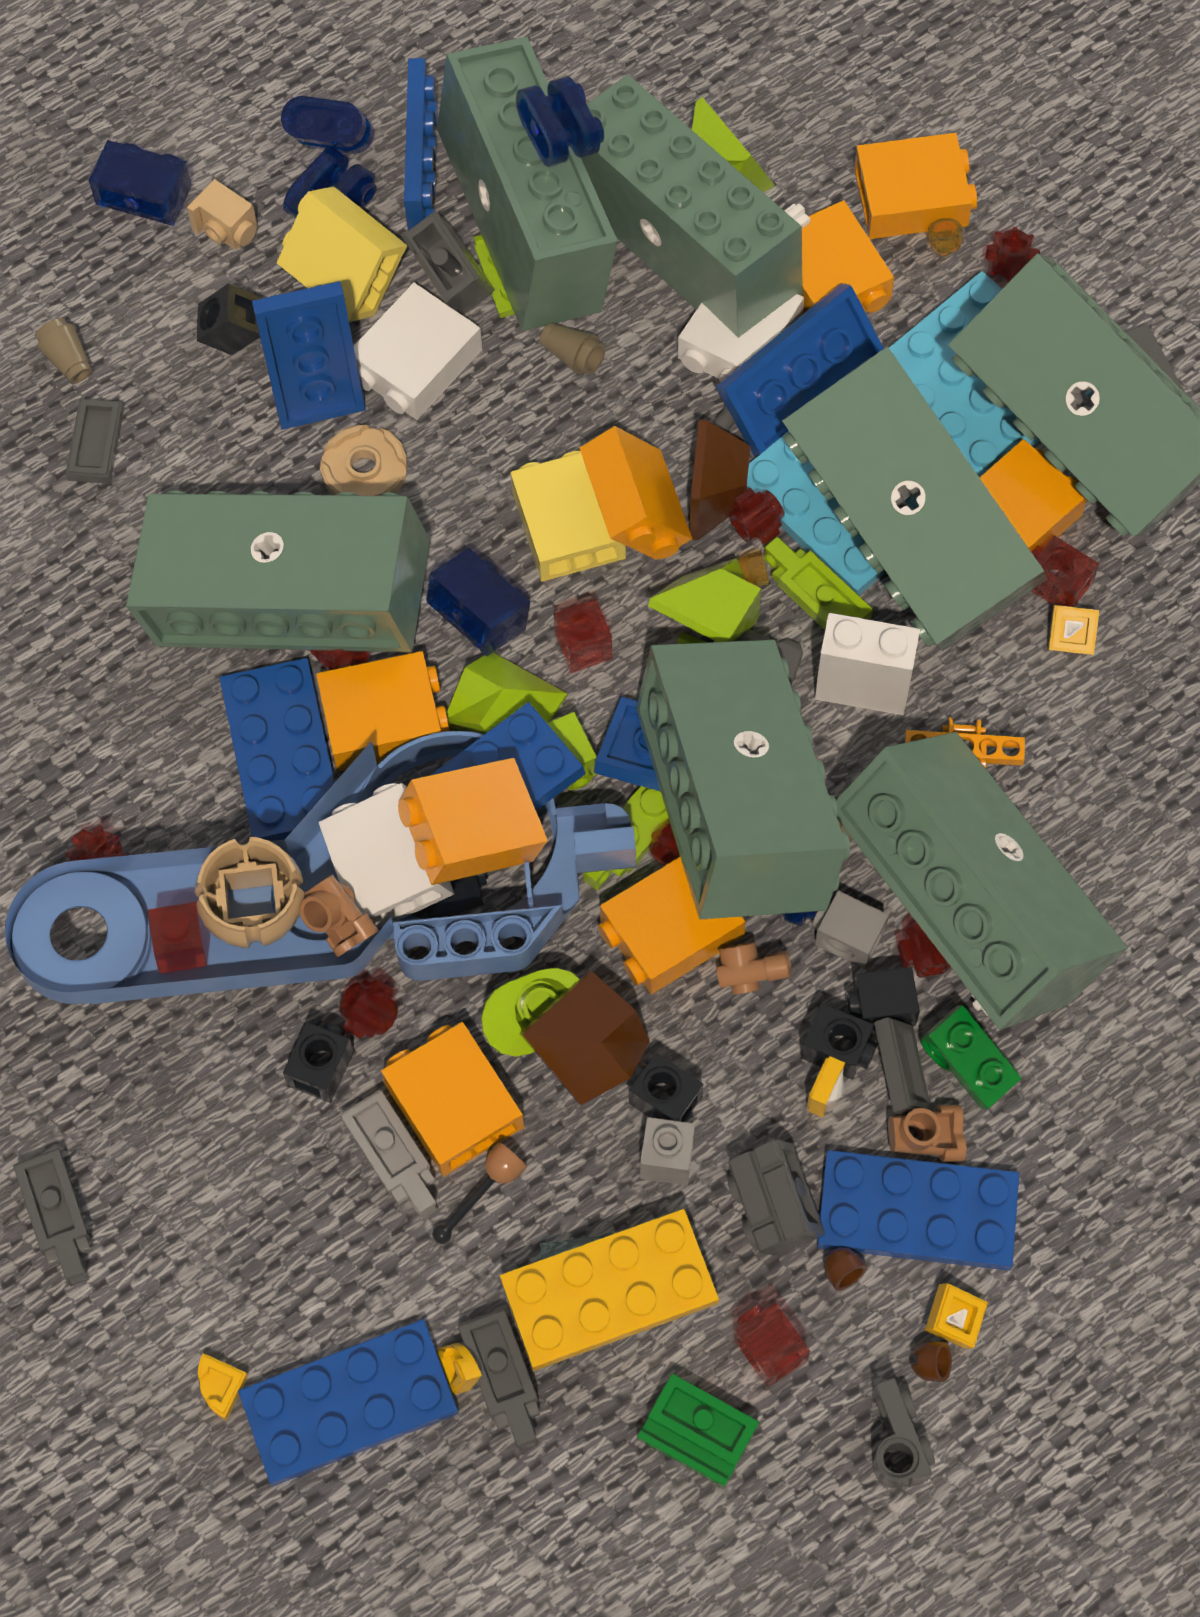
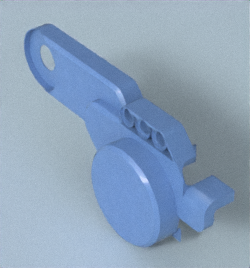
M446 731L426 735L399 747L378 765L371 741L285 840L270 841L288 853L296 862L302 874L303 884L301 889L304 893L331 875L339 883L319 821L332 816V811L341 805L348 803L358 804L372 797L376 789L391 784L396 778L415 766L439 758L457 756L485 734L466 731ZM551 799L544 807L548 813L553 833L552 857L543 876L533 889H531L529 862H524L527 895L516 904L499 912L421 919L409 915L393 922L391 916L386 924L378 929V932L339 957H336L325 940L328 938L326 932L320 933L309 929L301 916L282 939L267 946H263L260 942H253L250 948H240L229 945L215 937L205 927L199 917L196 907L199 898L195 894V882L202 864L217 847L78 860L46 868L26 882L14 897L6 917L5 940L10 957L27 984L39 994L66 1004H99L350 978L363 971L387 939H394L400 969L406 977L412 980L425 981L518 971L531 964L579 902L577 873L636 867L634 830L631 827L628 814L623 808L615 804L603 803L555 808L554 799ZM273 885L228 891L231 918L276 913ZM77 907L90 908L98 912L106 922L107 938L103 947L95 955L84 960H69L60 956L51 944L50 933L53 923L62 913L69 909ZM512 936L520 937L525 941L524 945L516 950H508L502 947L501 944L506 938ZM464 941H471L478 946L474 952L468 955H460L454 951L456 945ZM416 946H424L430 950L429 954L423 959L413 960L406 956L408 951Z

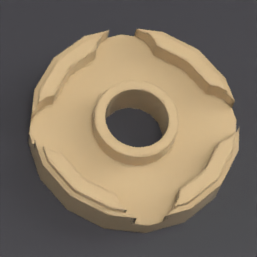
M356 425L341 430L328 441L320 463L321 476L326 489L332 495H337L341 492H351L359 496H380L386 492L398 493L407 477V456L402 443L390 431L380 428V430L369 428V425ZM360 458H370L376 463L375 467L366 473L356 472L353 470L352 465Z

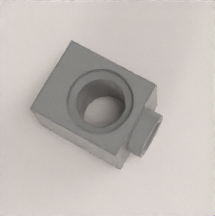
M838 891L831 905L829 904L827 911H818L814 918L812 927L818 929L815 945L866 969L886 931L889 915Z
M647 1117L640 1162V1179L688 1186L695 1124Z

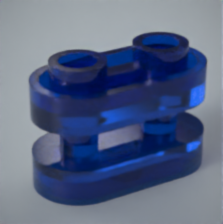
M566 76L551 80L547 87L548 96H545L543 90L538 85L517 91L516 107L520 121L545 166L551 167L566 162L569 157L568 147H571L574 154L579 158L599 152L600 143L604 141L602 123L598 117H593L586 104V97L582 86L579 83H575L571 77Z
M297 96L289 100L282 109L281 123L284 130L307 148L359 154L365 151L373 141L374 127L372 122L356 106L349 102Z
M329 147L291 185L284 198L283 210L296 219L299 213L298 205L307 192L328 187H335L356 205L366 206L376 192V185L374 184L375 175L360 164H355L347 170L349 164L348 157L335 148Z

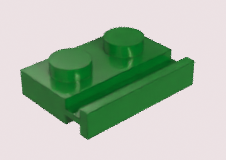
M672 1373L642 1430H640L637 1440L725 1489L732 1473L755 1434L759 1421Z

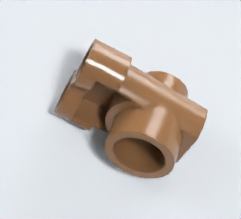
M333 875L304 893L306 898L300 904V916L309 929L320 933L326 932L328 938L325 940L336 957L341 956L379 931L367 913L362 914L355 905L352 890L347 885L338 883Z
M756 942L719 949L722 964L716 967L720 988L731 986L732 995L760 990L758 981H775L790 978V975H792L787 950L758 957Z
M937 1105L936 1110L933 1112L925 1108H917L906 1115L890 1116L888 1120L890 1150L892 1152L939 1155L941 1162L964 1161L967 1147L963 1135L964 1117L961 1105ZM909 1129L918 1134L919 1140L911 1135Z

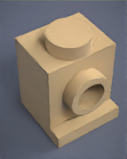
M216 179L187 207L192 230L197 234L204 230L205 234L217 244L224 242L234 250H237L240 246L248 245L256 234L258 226L253 205Z

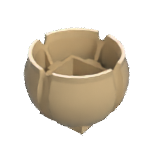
M250 837L246 845H240L236 839L230 840L218 846L208 855L198 873L195 882V894L199 898L196 903L199 917L205 927L215 937L229 945L240 948H250L253 942H260L263 946L270 945L282 939L293 928L300 917V904L305 899L304 891L301 889L303 884L302 874L294 859L279 846L268 840ZM273 885L276 913L231 918L228 891Z

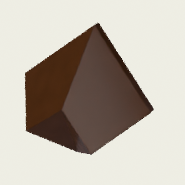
M708 420L698 421L690 502V533L692 540H699L746 505L751 446Z
M590 970L520 1033L579 1105L629 1080L650 1043L637 1011Z

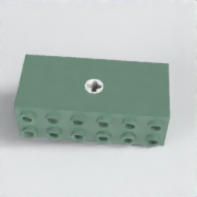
M528 37L446 54L437 125L439 136L522 331L546 326L550 322L559 323L602 312L618 242L563 117L575 113L572 104V94L570 92L567 93V91L552 94Z
M627 74L564 120L616 238L696 310L703 303L739 338L796 294L803 296L802 229L811 222L810 217L805 214V208L801 204H792L786 210L780 208L631 76Z
M1037 253L948 344L956 353L952 357L953 362L966 375L971 377L974 374L986 384L982 390L984 394L997 407L1002 408L1005 406L1017 416L1013 421L1015 426L1030 440L1037 438L1048 448L1044 455L1061 472L1066 469L1071 471L1079 480L1075 484L1077 490L1092 504L1096 501L1102 503L1110 512L1106 519L1123 536H1126L1128 533L1134 537L1148 534L1200 483V407L1053 258ZM1087 391L1095 392L1091 397V401L1095 404L1093 407L1085 406L1089 400L1085 394Z
M888 346L782 420L789 430L787 434L782 436L803 465L810 461L815 469L810 471L808 475L828 501L833 497L836 498L840 506L833 510L852 537L860 533L865 540V543L859 549L878 574L884 570L887 572L891 580L884 584L903 611L908 607H911L917 617L910 621L914 628L920 629L919 636L928 647L936 643L942 651L946 650L1047 580L1045 571ZM911 496L917 500L919 505L913 511L905 502Z
M176 490L168 491L166 494H149L126 607L153 643L161 647L412 652L430 538L409 498L392 492L382 493L380 496H359L351 492H341L337 495H315L309 492H296L293 495H272L263 491H255L250 495H233L223 491H211L208 494H187Z
M775 640L651 645L636 711L699 919L827 911L833 891H836L839 887V873L843 861L847 860L850 854V841L847 832L841 831L837 820L835 797L828 794L825 785L824 765L821 760L816 759L814 754L811 728L809 725H804L800 713L801 702L797 691H792L789 682L788 662L785 658H781Z
M957 732L885 747L836 800L838 821L971 992V996L975 999L972 1003L977 1011L983 1010L999 1030L1067 1006L1128 949Z

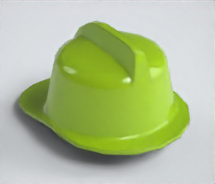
M560 968L542 969L509 981L495 989L485 1002L481 1016L482 1030L488 1043L500 1053L514 1057L535 1052L520 1033L576 983L579 978L572 972Z

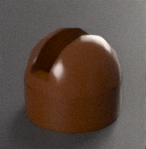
M839 1247L833 1249L826 1256L824 1263L825 1275L837 1291L844 1290L857 1282L867 1270V1266L859 1255L850 1248Z
M924 1342L912 1351V1355L918 1356L917 1364H911V1368L918 1377L933 1382H945L948 1379L951 1371L952 1357L949 1345L946 1342Z

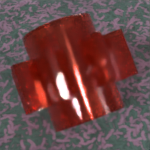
M1013 227V229L1007 230L1003 234L996 231L993 244L987 245L985 259L993 261L990 274H999L1001 277L1006 278L1009 283L1037 253L1040 254V250L1032 248L1034 235H1027L1025 232L1018 230L1017 227Z
M749 488L733 499L736 505L732 507L734 513L729 516V519L736 533L745 542L755 541L759 538L761 543L765 545L781 533L778 528L782 526L780 520L784 518L785 513L780 502L771 492L765 490L762 493L759 491L755 494Z
M98 825L90 832L82 829L71 838L75 846L65 853V856L69 858V862L127 855L122 852V846L119 841L120 837L104 831L102 825Z
M918 923L905 930L907 939L899 941L900 947L898 948L903 968L915 967L916 974L920 978L937 976L951 968Z
M365 979L362 984L355 982L350 985L342 995L339 1003V1012L342 1013V1017L347 1019L343 1028L360 1039L364 1035L373 1038L374 1034L383 1035L395 1022L398 1013V1007L395 1005L396 1002L390 999L394 990L377 979L372 983Z

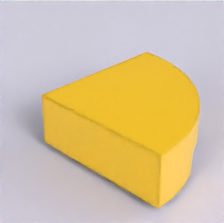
M461 1343L438 1348L436 1353L451 1393L457 1395L471 1390L482 1375L470 1351Z
M203 1353L198 1365V1380L201 1394L209 1408L217 1416L227 1421L239 1397L238 1390L243 1389L248 1374Z

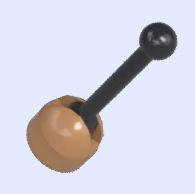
M498 1142L487 1155L485 1167L488 1176L444 1225L441 1224L434 1228L432 1236L437 1243L445 1244L451 1239V1231L494 1182L503 1184L515 1181L527 1168L526 1164L501 1142Z

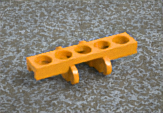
M949 717L948 725H942V732L906 730L905 743L957 732L962 740L965 739L972 743L974 748L972 752L985 769L986 764L1023 766L1025 737L981 735L986 734V727H981V719H977L975 725L953 724V718ZM987 746L996 747L995 753L987 755ZM1002 747L1019 748V753L1015 756H1007L1002 751Z

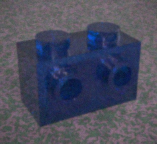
M107 140L89 178V184L96 205L174 226L192 186L186 161L172 154L165 153L161 155L143 150L132 143L121 144Z
M467 548L429 575L426 602L486 656H489L526 630L531 602L518 587L512 586L499 575L489 561L481 559L470 548Z

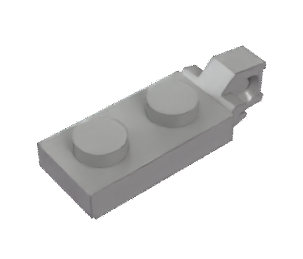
M381 1090L339 1114L342 1122L390 1196L394 1197L398 1205L408 1199L422 1221L439 1211L436 1207V1201L427 1189L429 1185L435 1182L431 1174L430 1165Z

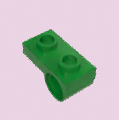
M963 1005L955 1006L920 1039L927 1055L939 1067L946 1071H951L981 1109H989L1022 1079Z

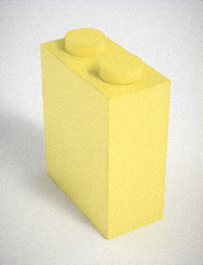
M335 187L308 191L298 205L299 213L292 229L283 239V249L277 264L306 288L340 281L349 322L374 316L407 245Z
M572 451L559 459L544 463H527L518 470L510 472L512 494L541 582L626 559V546L610 539L580 451Z

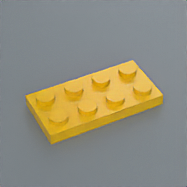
M685 1209L500 1275L504 1292L533 1371L719 1304L717 1292Z

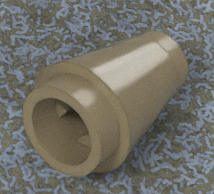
M56 318L44 324L36 332L37 348L71 384H77L92 374L93 370L89 365L73 324H68L64 318Z
M554 322L548 323L540 335V344L576 374H593L604 359L605 345L599 341L597 335L557 325Z

